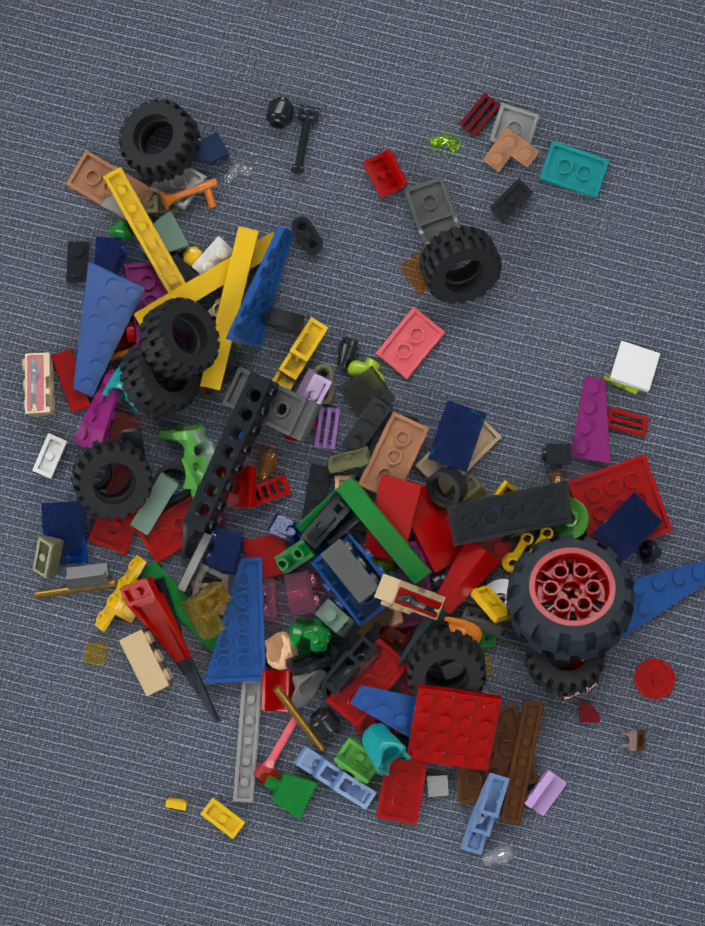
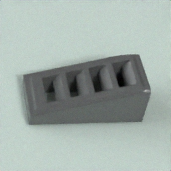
M467 605L461 618L476 624L482 631L497 637H501L505 621L494 623L482 608Z

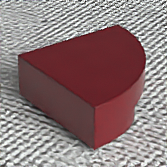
M579 701V722L600 723V717L596 709L586 702Z

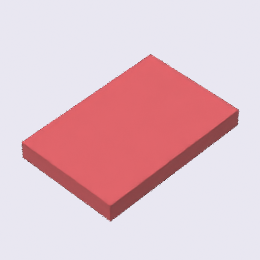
M413 307L375 354L405 379H408L445 334V331L417 308Z

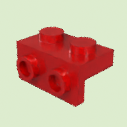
M389 148L362 163L380 199L400 191L408 184L404 172L401 171L395 155Z

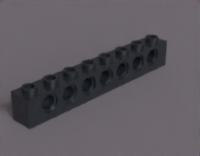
M250 372L182 523L209 535L215 531L220 514L226 508V501L235 488V481L243 471L245 459L252 451L254 439L259 435L261 424L269 414V406L278 394L279 383L255 372ZM261 393L260 400L256 401L257 395ZM252 412V418L248 420V414ZM244 431L243 437L239 439L240 432ZM235 449V455L231 458L230 454ZM226 468V475L222 477V472ZM218 488V493L214 496V489ZM209 506V512L205 515V509Z

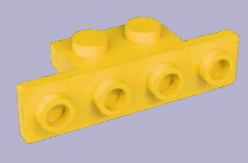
M136 555L130 561L128 570L119 579L116 590L108 597L105 608L98 614L95 626L101 631H106L115 615L129 623H132L136 617L127 606L119 588L138 581L137 578L147 563L142 557Z

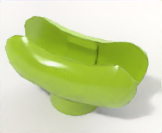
M366 358L364 362L355 360L350 363L347 369L350 375L365 379L374 389H380L384 384V376L378 371L381 365L375 360Z

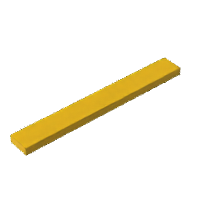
M122 167L103 176L167 292L169 293L185 284L186 282Z
M238 227L215 321L217 325L215 327L216 331H219L220 335L218 338L220 349L217 350L219 353L217 359L214 360V364L203 371L200 383L202 387L221 391L232 341L226 339V336L242 304L259 231Z
M274 232L257 240L250 269L262 262ZM231 256L135 312L133 315L139 325L143 323L144 316L150 310L171 298L183 297L196 302L223 286Z

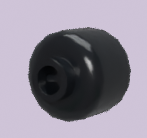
M285 97L271 100L266 113V119L269 124L277 129H283L290 125L294 113L293 104Z
M320 707L311 714L310 726L319 737L326 738L329 736L332 738L339 732L340 719L330 708Z

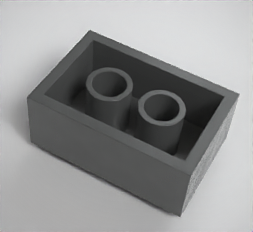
M339 539L322 552L321 556L357 602L362 605L376 594L380 581L373 573L369 575L366 572L367 565L360 556L358 558L354 557L352 554L354 549L348 541L342 542Z

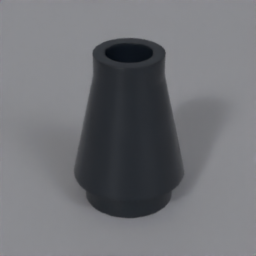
M343 337L342 341H339L336 365L344 368L349 367L359 348L357 346L358 341Z

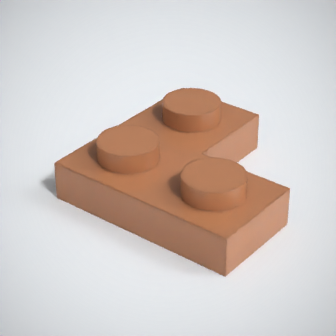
M506 127L483 158V161L499 172L510 156H512L528 168L540 150Z

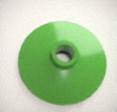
M569 498L575 521L556 525L554 528L560 535L574 534L575 539L586 532L589 525V515L587 509L580 501Z

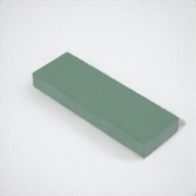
M162 472L151 489L150 497H146V504L140 507L130 525L149 535L180 483Z

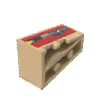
M50 352L25 354V359H22V368L25 371V379H23L25 391L24 409L25 414L29 416L56 415L53 359Z
M384 573L374 596L381 599L380 604L410 615L412 612L434 620L438 619L446 598Z

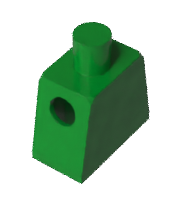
M284 771L280 779L269 775L264 784L265 787L273 790L271 799L298 819L301 818L317 785L313 779Z

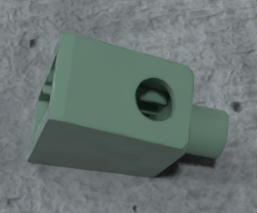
M171 211L153 223L170 255L190 247ZM138 244L139 247H140V249H141V251H142V253H143V255H146V253H145L144 249L142 248L141 244Z
M330 597L315 613L327 626L343 638H346L357 625L356 621L344 609L341 610Z

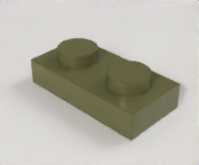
M368 446L330 456L328 462L330 474L335 472L341 473L350 468H360L369 464L371 453Z

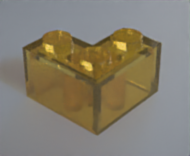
M213 581L182 602L181 606L200 637L210 640L226 629L216 611L230 602L232 598L222 582Z

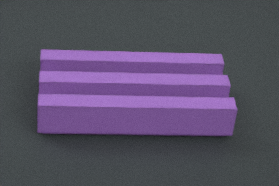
M321 406L314 447L335 450L340 409ZM326 411L327 419L323 444H321L319 441L323 413ZM333 412L336 414L331 445H328L331 414Z

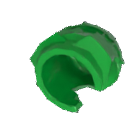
M296 617L289 630L291 647L297 648V644H300L302 639L300 655L310 652H324L331 640L332 631L319 618L306 619Z

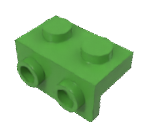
M350 735L337 753L334 761L339 768L352 773L357 781L368 784L376 769L367 755L363 744Z

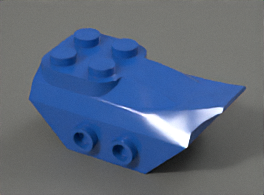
M349 534L342 542L347 540L354 549L352 553L354 557L358 558L360 556L367 565L366 572L369 575L373 573L381 581L383 573L387 575L381 565L376 567L372 561L374 556L368 549L363 550L353 536ZM324 540L315 549L314 560L310 563L324 580L322 585L327 592H333L337 598L334 601L340 609L346 608L356 623L362 627L371 618L384 611L387 606L380 604L381 599L374 597L375 594L362 605L357 602L322 558L321 553L330 547Z

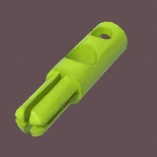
M607 373L603 377V379H605L607 382L614 384L616 387L623 388L624 390L631 392L635 395L639 390L609 380L610 375Z

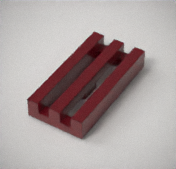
M484 93L459 125L476 137L498 110L500 104L495 102L492 97L490 98L487 93ZM483 101H488L480 110V112L476 115V117L472 120V122L467 126L466 122L479 108ZM490 105H493L494 107L492 108V110L488 113V115L484 118V120L480 123L476 130H472V127L476 124V122L480 119V117L484 114Z

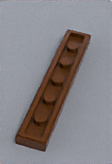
M523 699L508 774L510 780L500 815V821L521 824L544 708L543 702Z

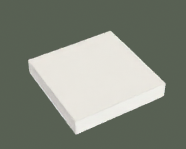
M621 341L609 380L648 392L660 353Z

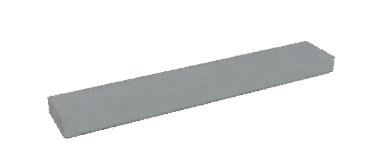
M262 681L242 682L233 802H254L256 776L253 773L257 764Z

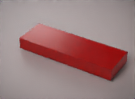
M68 349L51 355L71 412L75 413L89 408L91 403L88 395L73 388L76 361L72 350Z

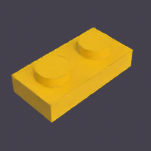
M488 585L473 589L470 595L494 623L510 619L511 616L507 614V606Z
M214 797L200 814L232 839H234L246 823V821Z

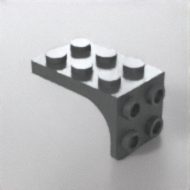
M442 176L404 189L423 247L426 244H430V240L434 236H439V233L443 230L446 232L455 226L461 228Z

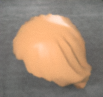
M278 632L264 641L266 648L265 657L268 664L274 669H287L285 667V659L299 655L298 649L291 647L290 637L287 632Z

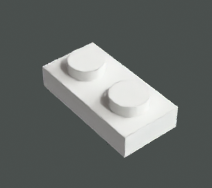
M218 236L191 267L201 274L227 259L232 254L233 249Z
M48 433L32 471L52 479L68 441Z

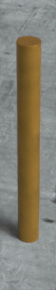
M110 579V584L71 590L68 589V586L38 590L34 591L35 599L117 587L116 579Z
M275 686L273 691L317 750L322 752L326 746L281 686Z

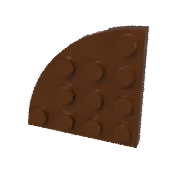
M515 702L505 705L499 710L488 771L458 767L456 784L460 805L478 800L489 773L508 778L520 719ZM532 763L528 785L539 782L534 763Z

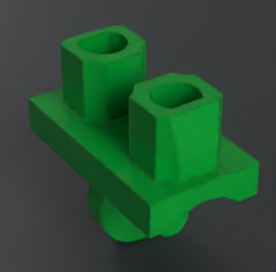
M301 539L274 557L280 570L286 575L315 556V553L310 549L307 542Z

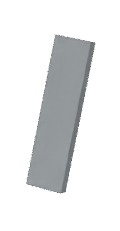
M220 516L218 519V525L222 519V516ZM215 531L211 535L204 533L178 585V589L184 592L187 590Z

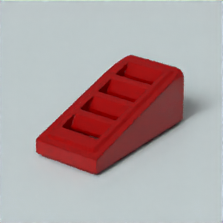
M285 474L256 484V489H258L262 500L258 501L256 497L255 507L292 494ZM280 480L285 490V492L282 493L277 483V481ZM269 484H274L277 492L276 495H273ZM266 486V489L268 491V498H265L262 487Z

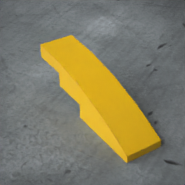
M311 317L272 381L291 390L329 327Z

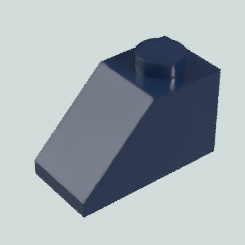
M215 132L200 140V149L196 150L198 156L196 160L193 159V161L210 166L215 164L220 166L227 162V158L230 156L218 132Z

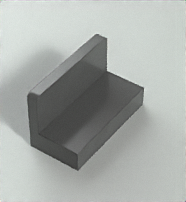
M107 562L66 568L67 576H65V582L69 590L110 584Z

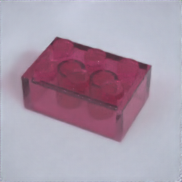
M309 570L284 575L291 617L317 612V607H320V600L318 594L314 595L313 587L317 586L315 574H311Z

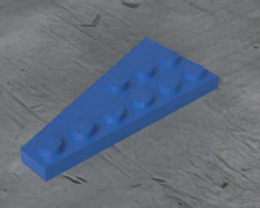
M281 226L277 227L226 339L261 349L267 326L264 325L267 309L273 308L294 231Z
M89 261L73 388L93 396L145 287Z
M262 557L240 559L204 683L262 681L263 670H265Z
M705 560L633 579V592L636 594L633 615L627 631L622 633L620 639L705 584ZM595 589L589 590L590 592H593V593H594V592H597V590H595ZM592 602L597 608H602V605Z
M360 685L350 703L410 737L416 696Z

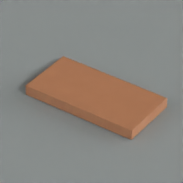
M85 150L65 185L101 205L106 198L113 195L103 176L116 170L117 167ZM125 172L142 205L145 207L151 201L155 192L150 189V186Z
M393 411L372 453L369 464H367L359 481L361 487L377 494L382 474L406 480L430 428Z

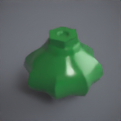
M118 219L117 224L112 225L108 231L109 235L118 238V242H122L123 239H131L134 235L133 230L127 224V220Z

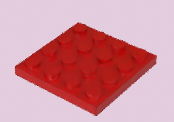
M645 454L567 482L573 499L580 501L587 509L589 515V525L586 530L587 537L600 541L599 547L603 550L610 547L616 552L673 531Z
M419 684L407 753L411 756L410 760L488 771L502 700L501 695Z

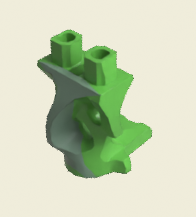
M203 423L175 426L159 431L162 439H173L184 446V457L181 460L185 468L186 479L183 489H191L192 498H194L216 449L215 443L208 438ZM195 447L200 451L199 456L194 452ZM215 488L213 493H217L218 488Z

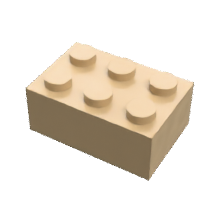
M144 628L119 640L146 696L172 684L171 679L174 677L169 667H164L162 663L164 660L163 654L160 649H155L153 645L155 638L150 631Z

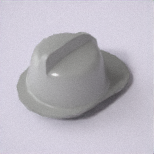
M319 669L300 676L293 675L292 682L295 691L291 701L296 708H301L312 700L322 683L321 681L326 676L325 670Z

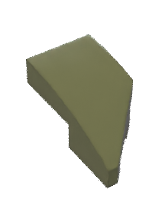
M155 194L144 207L147 214L165 215L169 211L173 215L180 214V208L173 203L167 211L159 194Z

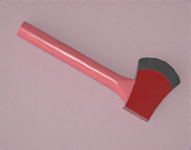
M293 716L270 756L262 764L259 763L253 773L254 776L264 783L269 775L280 779L284 771L275 769L274 765L297 725V721Z

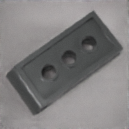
M239 366L222 404L234 409L250 371ZM279 385L278 394L272 400L269 406V414L262 423L301 442H305L322 405ZM261 393L257 395L256 401L260 400ZM250 412V413L248 414V416L251 417V418H252V412Z

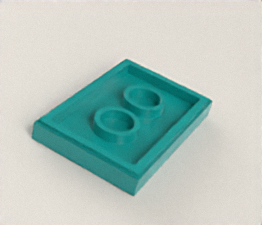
M552 141L539 180L597 199L610 160Z

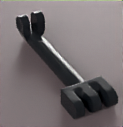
M304 105L299 106L297 119L303 120L296 161L295 164L292 163L291 172L294 174L302 175L305 165L303 163L311 122H318L320 108H315L314 115H311L312 107L308 106L307 112L304 114Z

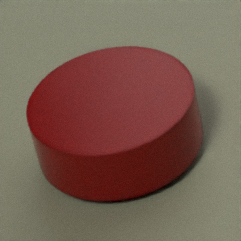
M132 321L128 322L126 326L128 343L136 341Z

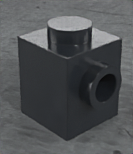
M545 444V448H542L541 459L545 460V465H550V469H562V465H571V444Z

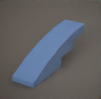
M304 746L294 762L297 766L365 810L377 793L307 746Z
M489 773L468 823L460 847L462 850L479 855L482 854L487 836L490 837L494 820L499 816L510 778Z

